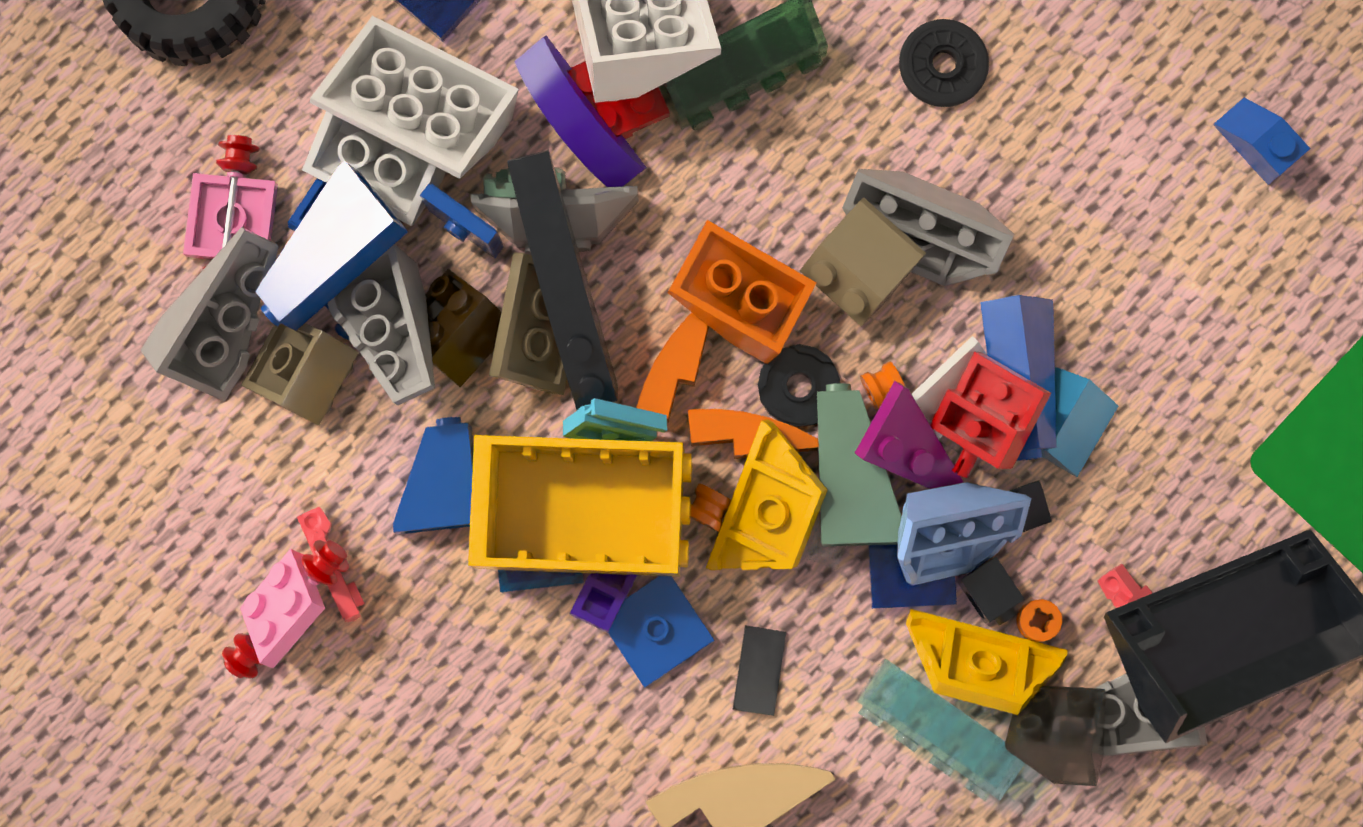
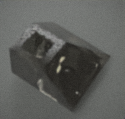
M1042 686L1040 691L1029 701L1019 715L1012 714L1005 740L1006 750L1054 784L1097 786L1104 756L1105 689Z

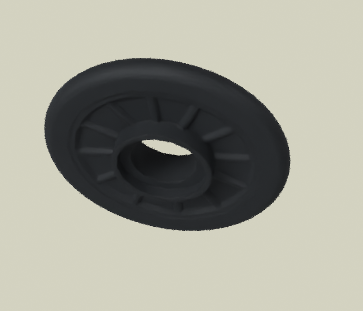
M937 19L920 25L910 33L901 48L899 69L904 84L916 98L929 105L952 107L968 101L982 88L988 75L989 57L984 42L972 28L959 21ZM939 53H947L954 58L955 69L949 73L938 72L933 66V58Z

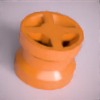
M891 361L883 364L881 370L874 374L867 372L860 376L862 385L876 411L879 410L894 381L905 386L899 372Z
M699 483L695 489L696 498L693 504H691L690 518L719 532L723 523L722 519L728 510L731 499Z
M1044 599L1029 601L1022 605L1016 617L1017 629L1021 635L1035 642L1048 641L1054 638L1061 630L1063 622L1058 607L1051 601Z

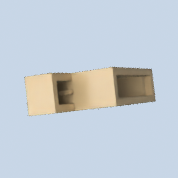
M752 763L728 766L701 773L676 783L647 799L645 803L661 827H672L698 808L702 810L712 827H765L834 781L835 777L826 769L790 763Z

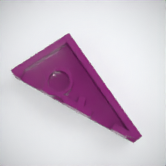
M894 381L858 445L855 454L864 461L929 489L964 483L961 476L952 471L954 467L952 461L909 389Z

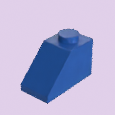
M1245 97L1213 124L1267 185L1272 183L1311 149L1282 117Z

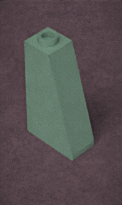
M851 384L826 385V391L817 392L819 477L827 489L820 508L822 546L898 545V530L902 516L887 471L864 461L855 454L858 445L871 424L860 390H851Z

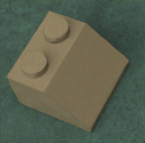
M862 198L823 240L799 271L804 276L817 282L816 286L862 326L890 298L926 255V252L870 202Z
M282 323L279 326L273 325L241 386L310 422L320 425L323 417L330 411L333 399L342 382L350 374L353 362L359 352L322 330L305 323L296 331Z

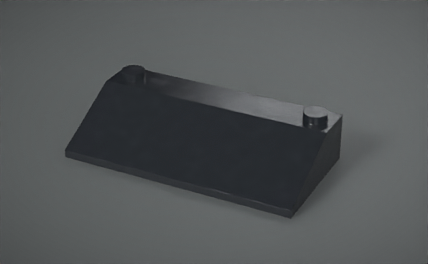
M1311 529L1110 610L1104 615L1105 622L1139 706L1165 744L1363 657V595Z

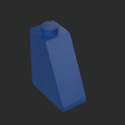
M461 417L440 418L436 420V426L425 428L393 522L394 533L400 535L470 527L474 445L472 427L469 423H461Z

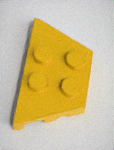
M768 419L761 421L712 549L706 568L711 571L740 568L742 570H758L760 568L793 569L798 567L827 493L826 487L774 422Z
M910 609L906 620V626L934 693L1019 715L1061 668L1068 654L1066 649Z

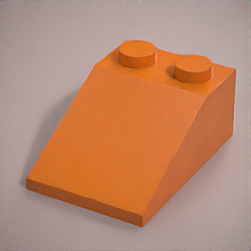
M707 220L667 293L729 343L768 364L780 354L817 282Z

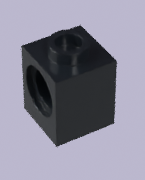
M997 557L991 558L957 581L984 623H990L993 620L998 625L1005 623L1020 612L1016 605L1025 600Z

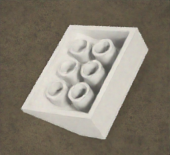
M572 0L595 103L637 98L721 54V46L707 0Z
M372 16L310 97V103L460 179L495 146L511 122L519 89Z

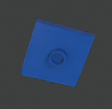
M428 184L422 191L420 197L427 209L446 223L443 228L462 242L467 238L493 258L498 256L504 247L495 228L433 184Z
M658 576L627 597L608 632L644 688L715 641L672 576Z

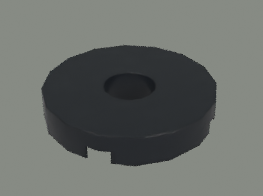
M801 344L782 348L778 356L768 364L765 363L761 368L757 386L760 402L769 416L775 420L797 428L815 425L818 423L817 392L826 391V385L840 383V378L834 363L828 355L816 347ZM797 374L806 376L811 382L809 394L804 397L791 395L787 389V382L790 377Z

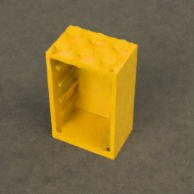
M474 435L468 566L476 569L680 577V567L688 568L689 542L688 540H681L682 525H690L691 500L690 497L683 496V482H692V453H685L684 445L681 442Z

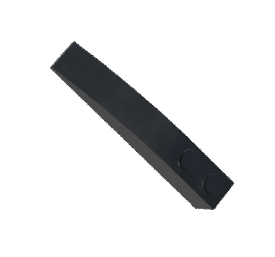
M549 149L508 160L507 163L528 245L576 410H579L584 405L591 404V400L594 398L609 402L618 401V383Z

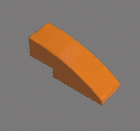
M692 312L670 336L655 359L643 385L636 407L667 415V423H669L678 383L695 387L709 326Z
M724 409L688 410L691 447L733 443L734 459L747 458L761 421L768 419L774 422L798 453L817 451L819 448L818 438L770 417Z

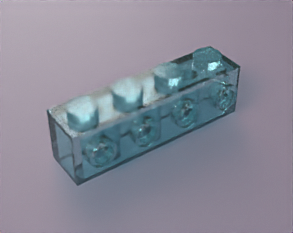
M882 659L854 700L862 706L858 714L877 727H880L884 721L896 729L897 733L893 737L913 752L916 751L918 746L933 755L929 761L931 765L949 777L954 771L965 777L968 781L964 787L985 802L989 796L1000 801L1029 758L887 659Z

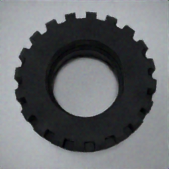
M103 0L106 10L113 16L112 20L136 47L141 51L145 50L156 60L164 62L168 58L174 65L187 66L188 59H194L198 65L211 63L210 54L217 52L221 58H224L233 53L229 45L235 40L243 44L250 37L246 28L249 23L254 26L258 25L262 16L257 8L258 4L263 5L266 0H208L192 12L181 15H168L155 10L149 0Z

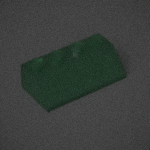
M788 0L719 35L720 55L660 85L659 89L681 130L689 126L693 130H697L711 123L714 120V113L726 107L731 112L745 106L751 101L749 95L761 89L769 93L782 87L787 82L786 76L798 70L802 74L812 72L824 63L822 58L826 56L828 44L812 0Z

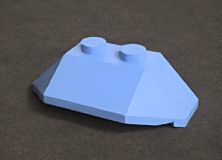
M968 482L908 493L898 530L897 554L906 582L911 585H917L974 571L996 555L1007 541L1013 543L1022 536L1032 498L1024 494Z

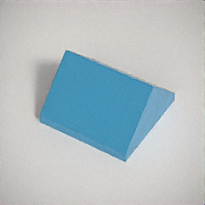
M1055 367L1057 448L1042 450V457L1078 477L1116 412L1118 405L1090 379Z

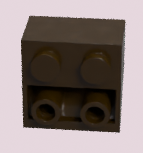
M447 269L442 276L432 282L428 292L425 294L432 363L461 388L494 351L501 311L485 295L450 269Z

